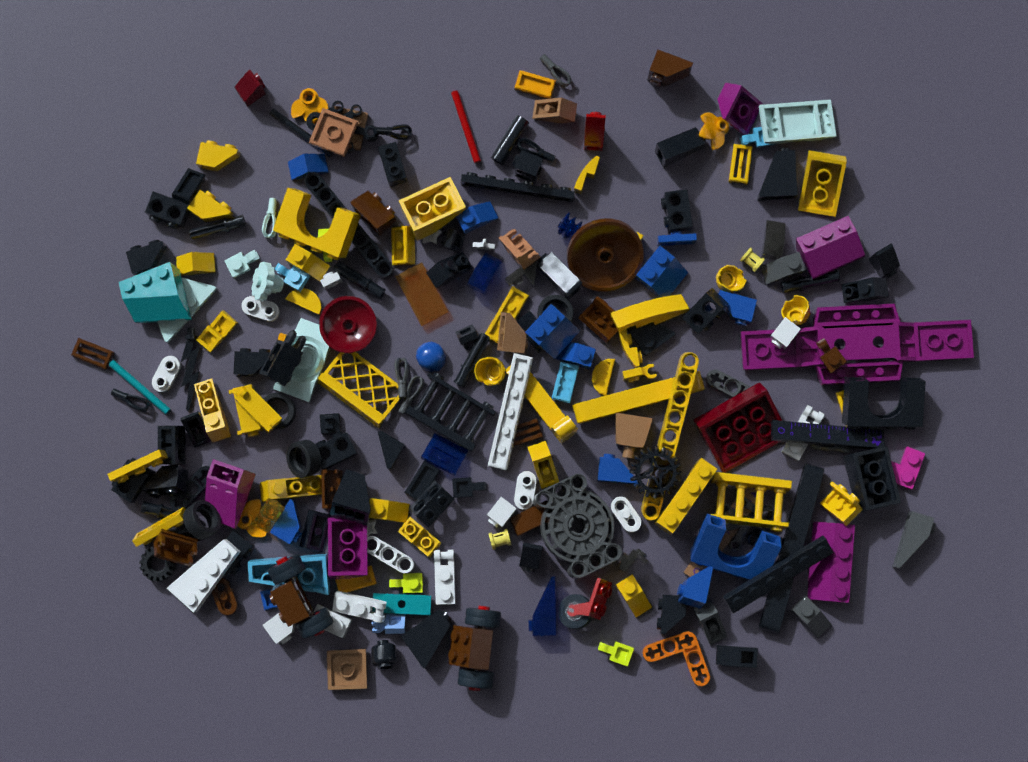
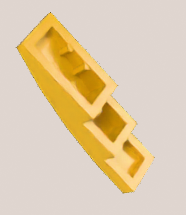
M682 294L625 307L612 312L611 318L620 332L634 325L636 328L651 322L657 325L688 312L690 309Z

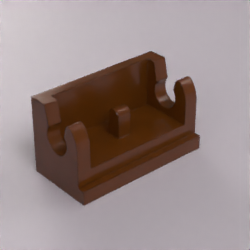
M321 470L322 509H331L332 500L343 478V470Z
M161 529L154 541V555L160 559L191 567L193 564L192 556H197L198 540Z

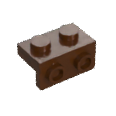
M598 296L578 318L606 343L618 332L611 318V313L615 312V310Z

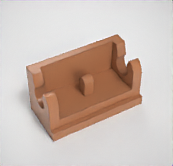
M513 229L503 237L500 236L499 240L506 251L525 269L539 259L540 255L521 234L511 239L517 233Z

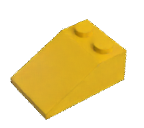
M808 150L798 211L836 217L847 163L846 156Z
M451 177L399 200L401 210L417 241L434 234L466 210V206Z

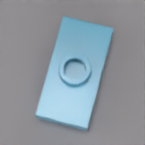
M560 362L552 395L553 400L566 403L571 402L579 369L578 365Z

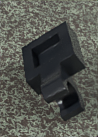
M472 477L452 479L453 498L473 497V491L487 490L486 482L472 483Z

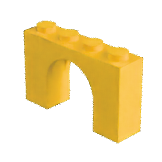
M287 188L273 231L279 233L278 236L287 240L289 238L294 239V243L298 245L311 246L312 251L318 253L326 252L329 258L335 260L346 258L361 215L348 209L337 207L329 230L323 236L316 238L308 232L304 222L305 213L312 195L296 188Z
M700 458L654 524L669 535L673 534L717 468L703 458Z

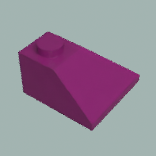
M725 83L717 99L722 118L742 135H748L759 113V105L763 103L742 85Z

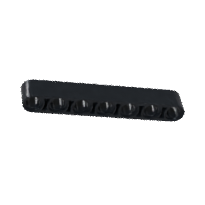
M311 172L307 174L305 184L308 190L332 219L334 218L333 210L335 208L347 209L318 173ZM318 179L319 183L317 186L312 187L309 185L310 181ZM329 193L331 195L330 199L322 201L321 197L323 194ZM358 223L351 243L381 279H390L394 274L391 262ZM359 237H365L366 242L363 245L356 243ZM371 251L378 253L376 259L371 260L368 258ZM382 266H389L390 271L387 274H381L380 268Z

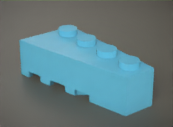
M328 554L300 556L306 568L297 574L296 577L303 590L329 595L331 591L330 579L328 578ZM282 557L250 559L248 561L249 582L276 585L273 583L268 569L277 564L276 561Z

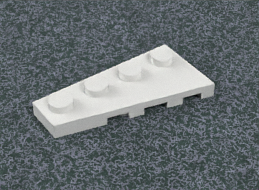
M223 539L169 585L167 589L193 613L198 612L241 551L230 541Z

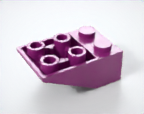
M213 459L206 477L205 501L211 503L217 509L221 517V524L236 529L256 474Z

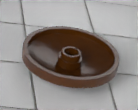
M610 218L594 220L582 226L573 235L567 248L569 270L580 279L582 286L595 291H612L625 286L636 277L644 259L643 245L637 232L625 222Z

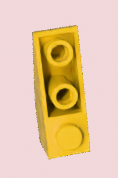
M213 379L194 384L206 433L211 441L216 442L231 437Z
M321 475L260 482L261 500L264 502L321 495Z

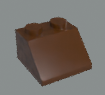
M657 49L647 80L657 87H661V85L664 87L688 77L693 62Z
M366 191L350 203L353 210L360 214L361 218L381 236L396 221L395 212L390 206L387 205L385 207L381 203L382 199L375 192L371 194L369 191Z

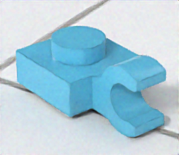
M762 127L753 128V134L743 135L740 138L741 145L755 143L756 148L775 145L764 143Z
M278 263L274 269L279 275L285 277L284 283L299 292L302 291L311 277L308 273L295 266H292L291 270Z

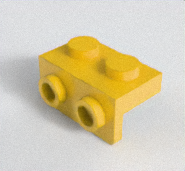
M832 481L830 486L833 491L820 504L847 526L863 509L858 504L860 500L853 493L849 495L843 485H836Z

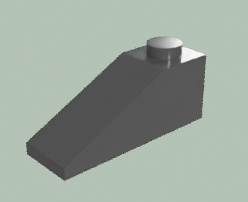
M914 511L908 512L893 568H900L925 542L929 535L933 534L936 523H933V517Z

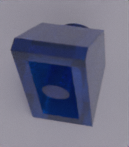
M485 252L468 281V287L485 295L502 261Z

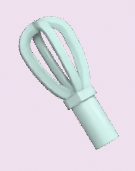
M269 198L267 215L263 221L262 233L266 238H273L276 235V232L273 231L276 222V198ZM270 216H272V232L270 234H267L266 228Z

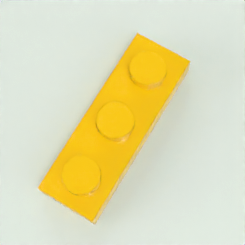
M157 450L107 475L110 481L123 483L129 480L128 477L133 474L140 475L146 472V468L150 466L156 467L163 464V460L167 459L168 456L166 451Z
M183 507L138 532L132 542L136 547L141 544L147 545L153 541V537L157 536L161 529L169 531V528L173 526L175 528L179 527L184 523L183 514L185 508Z

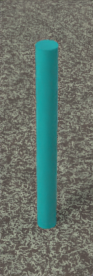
M115 360L109 363V366L165 415L169 413L171 409Z

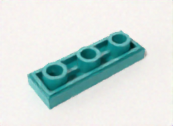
M373 593V599L387 602L383 613L431 615L432 596ZM401 600L405 601L406 603L405 607L403 608L399 606V602ZM375 607L372 608V612H376Z

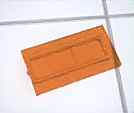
M422 262L412 268H408L395 277L421 326H424L449 312L437 289L426 274L427 271Z

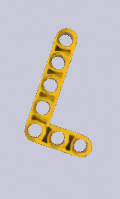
M511 365L507 367L505 371L508 376ZM530 372L524 397L562 444L577 433L578 428L568 415L565 416Z

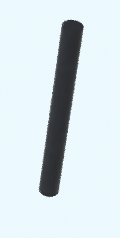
M274 108L270 111L269 115L307 142L310 141L312 135ZM316 147L328 157L333 155L332 152Z

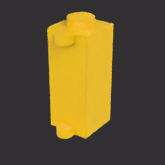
M243 386L228 390L229 394H234V398H237L235 394ZM235 401L241 430L237 431V435L247 434L248 437L259 435L263 428Z
M250 385L247 388L243 386L235 394L237 396L235 401L268 434L282 421V417Z

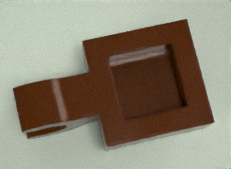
M824 338L816 343L823 353L819 358L829 373H832L847 362L836 346L830 349Z

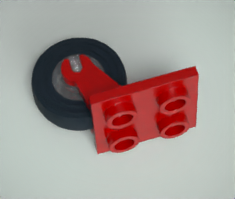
M597 578L590 601L585 596L579 594L565 597L558 609L561 622L570 629L578 630L586 627L592 618L600 620L601 616L603 617L606 612L605 604L607 598L612 594V583Z

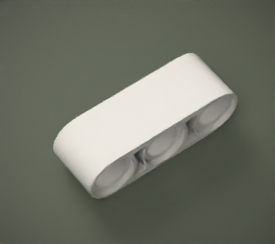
M367 537V544L371 539L377 542V548L369 550L367 547V553L401 573H410L414 569L415 563L411 557L377 537ZM388 549L394 552V557L391 560L384 558V552ZM404 559H408L411 563L408 570H403L400 566L401 561Z

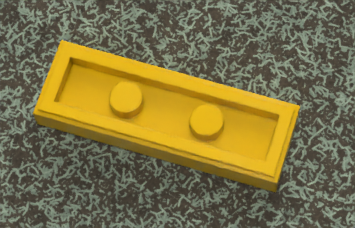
M512 286L485 332L490 337V340L498 344L501 312L510 313L516 320L529 295Z

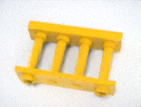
M721 472L714 473L711 483H715L718 487L716 514L710 515L726 520V523L771 528L773 532H783V530L788 528L789 523L781 522L783 495L791 489L792 481ZM728 485L736 486L735 488L737 489L735 516L724 515L725 491ZM747 487L755 488L756 491L754 519L743 518L744 496ZM766 490H774V493H776L774 521L762 520L764 492Z

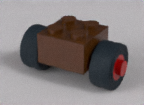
M295 554L288 558L287 556L280 558L276 561L277 564L268 569V573L273 583L276 584L270 591L271 595L269 597L272 604L278 606L280 610L278 614L281 621L286 623L288 627L296 623L302 638L322 634L334 621L327 608L312 612L313 607L296 577L297 574L306 568L300 555Z
M478 606V609L467 608L465 624L478 626V628L453 625L451 650L448 655L449 664L466 667L459 669L458 685L469 687L468 690L480 691V688L492 689L494 673L481 669L489 670L493 630H487L486 627L499 628L501 612L492 611L487 606Z

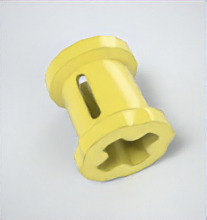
M750 247L740 261L745 262L755 272L765 259L756 255Z
M507 529L496 534L489 533L493 550L499 546L511 545Z

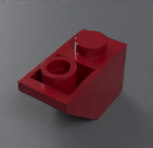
M248 70L234 87L247 107L266 95L264 91L266 86L258 73L253 74L251 70Z

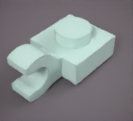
M255 250L245 256L240 252L226 259L225 263L232 277L236 278L251 270L248 264L257 261L260 257Z

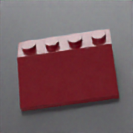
M760 382L693 420L722 473L730 471L781 442L771 440V421H782L768 390Z

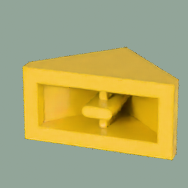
M189 252L176 257L177 268L180 270L181 276L216 272L214 253Z

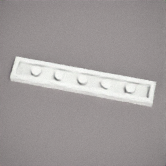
M516 353L513 355L488 466L503 470L508 469L533 357Z

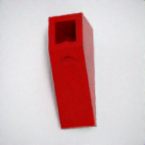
M601 112L586 114L584 150L603 151L606 115H602Z

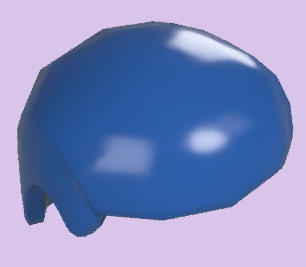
M431 341L423 343L418 347L416 359L424 371L433 373L444 367L446 354L438 343Z

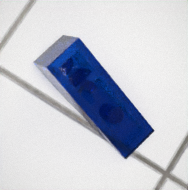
M555 577L550 578L533 613L532 620H529V632H533V636L556 635Z

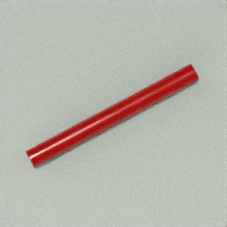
M458 90L453 91L451 95L473 162L479 163L481 159Z

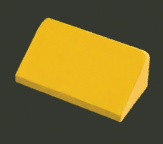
M410 226L391 228L392 265H415V236Z

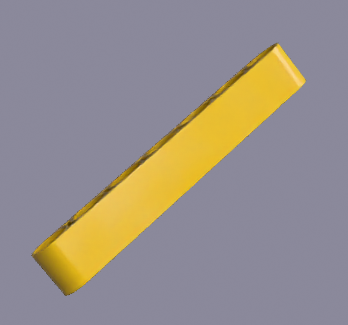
M700 371L696 372L691 394L705 390ZM684 374L679 378V381L682 385H685L689 382V377L687 374ZM675 377L574 404L572 406L577 424L669 400ZM678 393V394L675 395V398H678V397H681V396H684V395H683L682 393Z

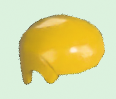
M726 265L720 268L716 275L718 288L730 293L742 290L747 281L744 279L743 271L733 265Z
M794 295L792 300L785 301L781 310L782 319L786 317L795 325L805 323L810 316L809 301L803 296Z
M495 357L480 359L475 364L474 369L477 381L487 386L500 384L505 377L506 371L502 361Z

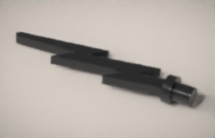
M187 328V335H185L187 341L181 358V362L189 358L181 385L183 387L189 383L186 403L187 411L190 410L195 390L194 384H196L199 374L197 372L192 375L199 348L191 351L194 340L197 339L195 328Z

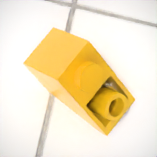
M214 141L200 142L196 165L202 169L219 171L239 158L240 152L236 149V146L231 144L220 146Z
M200 190L187 207L191 213L204 222L222 220L225 217L228 219L234 215L230 211L231 207L223 201L221 204L215 200L216 196L209 191L204 193Z

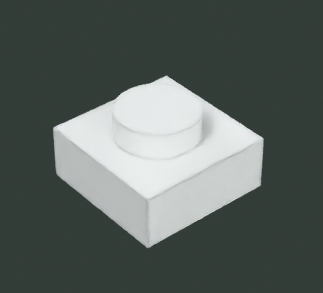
M329 272L323 276L324 279L320 280L325 290L342 282L338 272Z

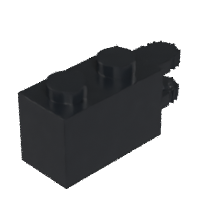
M291 330L284 341L277 340L259 374L276 384L286 386L292 378L295 367L301 362V356L303 355L301 350L307 340L306 337L300 336L294 346H292L297 333Z

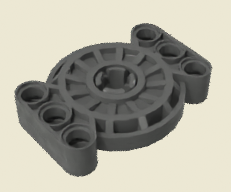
M582 474L572 475L540 491L533 498L534 506L537 509L544 510L540 522L543 542L554 556L570 563L567 572L572 579H580L618 560L622 555L621 547L611 543L614 533L612 513L599 496L584 490L587 486V479ZM573 479H578L581 482L580 488L574 487ZM557 487H561L564 490L562 497L556 494ZM540 495L547 498L546 505L540 504L538 500ZM573 520H578L582 523L583 530L581 533L570 530ZM609 548L615 550L614 558L609 557L607 553ZM592 556H595L599 561L597 567L593 566L590 562ZM575 565L581 567L582 572L580 575L574 573L573 567Z

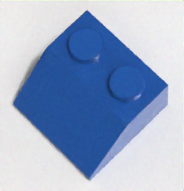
M659 246L636 274L635 279L657 297L661 298L670 296L688 274V271L673 255Z
M550 304L525 333L555 359L580 330L557 308Z

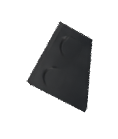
M653 322L636 328L635 325L627 328L628 333L631 334V337L645 356L676 335L674 331L660 324L654 325Z

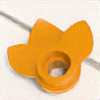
M307 88L300 93L299 99L293 102L291 116L292 118L303 116L306 121L309 114L313 112L321 113L322 108L328 109V104L325 99L318 97L314 89ZM310 95L313 98L311 101H307L306 97ZM313 119L312 123L316 124L318 119Z
M704 113L700 116L704 125L699 132V137L711 140L712 150H717L725 142V134L729 131V123L722 117H716L713 113Z
M260 499L250 500L246 503L237 526L241 529H246L253 537H265L267 533L264 526L271 522L274 514L267 509H261ZM244 516H247L249 518V521L246 524L242 522V518Z

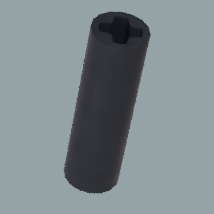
M516 115L491 156L493 161L504 165L529 124L525 118Z

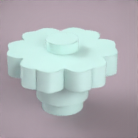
M260 262L259 267L255 269L251 287L252 296H255V300L266 301L268 295L271 293L275 294L276 292L280 293L283 289L284 280L275 274L271 263Z

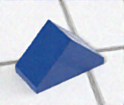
M302 154L288 161L291 180L305 178L311 172L318 173L319 175L329 173L325 154Z

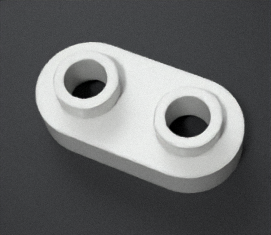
M254 296L246 297L242 302V310L249 316L269 322L279 317V307L273 302L255 300ZM253 302L254 307L249 309L248 304ZM268 308H272L271 314H266Z
M166 356L161 361L152 379V386L156 391L167 392L174 383L181 369V363L176 357ZM169 362H172L173 367L170 369L167 368V364ZM164 379V384L160 386L158 381Z
M530 471L520 473L517 478L514 502L522 510L529 509L533 504L536 477ZM525 477L530 478L529 484L523 483ZM522 496L527 497L528 501L526 503L520 502Z
M616 497L611 503V511L626 531H637L641 526V518L625 497ZM618 503H622L624 505L623 510L617 509ZM629 519H633L635 521L634 526L628 525Z

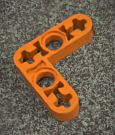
M682 632L648 644L643 648L642 655L649 662L683 652L693 682L698 686L708 684L710 674L697 638L692 632ZM685 635L693 637V640L690 641L691 645L688 646L687 643L680 644L682 649H678V643L675 638L679 637V641L685 639ZM672 641L675 644V649L672 652L665 651V642ZM660 644L664 655L660 656V652L654 654L652 659L650 656H646L648 648L651 647L652 650L659 649L656 645ZM697 653L700 660L697 664L690 663V654ZM703 664L704 668H700L702 674H706L704 682L701 683L700 680L695 678L698 676L697 670L692 671V668Z

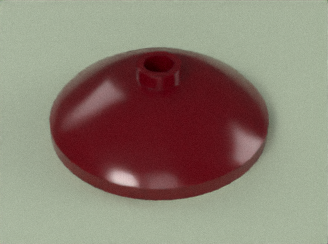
M342 296L332 300L323 309L319 320V330L323 340L329 347L341 353H354L364 349L373 340L377 329V320L373 309L367 302L354 296ZM348 323H351L353 325L352 329L350 330L346 329V325Z

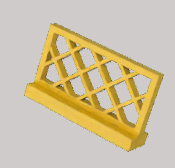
M340 352L324 373H321L318 377V384L379 428L401 399L399 394L397 397L388 398L387 388L395 387L398 390L397 383L356 352L349 353L353 356L354 363L343 364L342 356L345 353ZM354 366L356 376L344 377L343 367ZM357 366H367L369 374L358 375ZM334 368H341L342 377L333 378L329 373ZM380 376L383 378L384 385L373 387L372 377ZM369 377L371 387L359 388L358 379ZM356 379L357 389L349 390L345 385V380ZM385 389L386 398L375 400L374 390ZM371 390L372 400L364 401L361 399L360 392ZM387 402V410L381 414L376 410L375 403Z

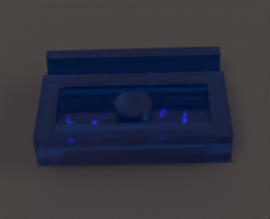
M434 433L421 459L455 476L468 450Z

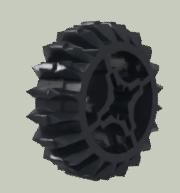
M658 446L654 447V452H652L650 447H647V454L640 450L642 457L639 458V456L635 455L634 458L638 462L630 463L633 467H636L629 470V473L635 474V476L630 477V480H637L633 487L638 488L641 486L638 491L640 494L646 490V497H649L652 492L654 499L657 498V493H660L661 498H664L663 491L666 490L670 495L672 494L669 489L671 486L677 489V486L673 484L674 481L681 482V479L676 477V475H682V471H676L677 468L681 467V464H674L678 457L670 458L673 454L671 450L665 454V447L661 449V452H659ZM655 456L665 458L670 465L658 466ZM649 458V469L640 473L642 464ZM654 466L658 470L661 469V472H658V480L654 475H650L654 471ZM671 471L670 479L665 485H662V476ZM641 479H654L657 488L646 486Z

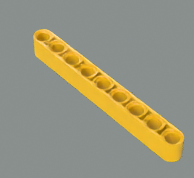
M685 352L680 356L657 444L659 452H661L663 447L673 452L670 458L675 457L699 364L698 356L692 352ZM691 355L694 363L691 366H686L684 359ZM683 374H687L689 377V382L685 385H682L679 381L680 376ZM678 393L684 395V401L680 404H677L674 400L675 395ZM671 413H679V420L677 422L670 421ZM667 431L674 432L673 440L667 441L665 439ZM655 456L658 466L670 465L666 459L663 460L659 456ZM654 466V468H653L654 471L651 472V474H650L651 476H652V475L655 476V472H656V470H657V467ZM671 471L662 477V485L668 482ZM649 478L647 486L657 487L654 479ZM644 494L641 506L642 515L648 520L657 519L664 498H661L660 494L656 499L651 495L646 497ZM648 506L655 507L653 515H646L645 510Z

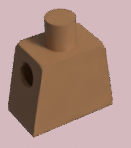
M621 413L615 414L616 445L623 446V458L634 459L635 448L643 449L652 418Z

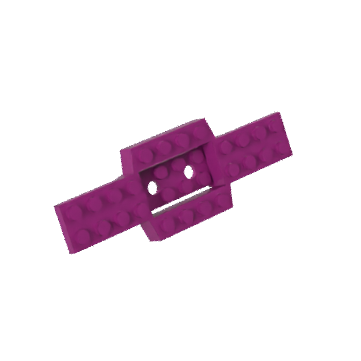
M895 304L817 307L812 327L801 328L786 349H779L771 343L772 339H770V336L775 330L740 332L743 370L815 367L820 385L844 384L845 377H864L869 380V383L897 382L901 377L903 362L974 358L971 320L900 322ZM875 337L883 339L884 344L881 348L873 345ZM824 338L830 349H832L835 340L842 339L845 342V347L839 351L846 361L894 358L896 361L845 363L832 373H829L819 358L823 353L816 343Z

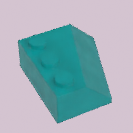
M171 262L118 282L122 299L135 323H150L160 320L176 321V319L192 320L180 270Z

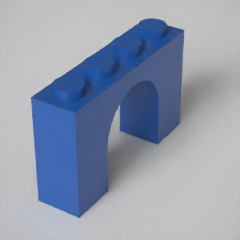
M707 514L690 550L691 562L697 565L711 566L716 571H724L733 576H740L750 580L773 566L781 549L780 536L762 531L751 552L739 557L729 556L719 549L720 542L726 532V520Z

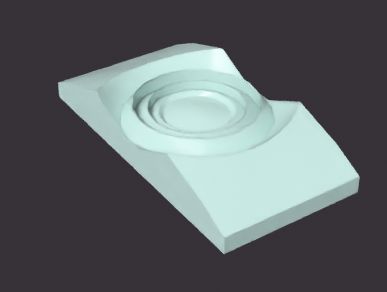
M831 100L759 105L764 143L783 144L794 141H816L836 137Z
M301 318L295 329L297 336L292 344L294 346L300 336L306 337L307 340L301 350L303 352L301 362L295 367L292 378L286 386L275 383L273 389L310 402L331 347L323 340L319 324Z

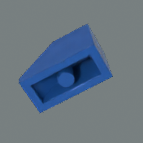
M489 201L466 208V210L456 216V219L463 233L467 234L497 220L498 216Z
M720 290L718 294L729 303L724 309L730 319L734 320L737 325L746 326V324H750L757 300Z
M570 342L555 359L590 370L596 349Z
M604 454L603 457H599L597 481L635 484L637 480H630V477L634 475L629 473L628 468L619 458H615L614 454Z
M289 499L270 533L292 545L293 542L297 543L300 539L302 526L296 502Z
M713 567L705 568L679 585L677 590L679 603L699 609L706 604Z

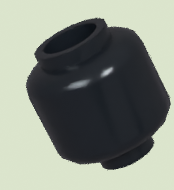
M379 640L371 648L372 663L379 670L391 669L397 663L396 646L393 643H389L388 640Z

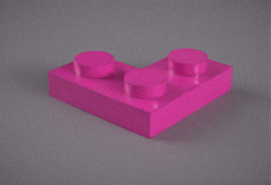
M905 447L900 464L891 461L897 485L910 490L913 489L925 453Z

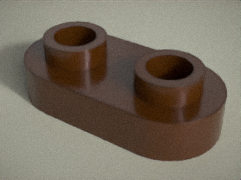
M221 578L213 589L212 595L220 613L232 615L238 609V602L230 582L225 578ZM220 584L225 586L223 591L218 589ZM226 602H230L232 604V607L230 609H227L225 607Z

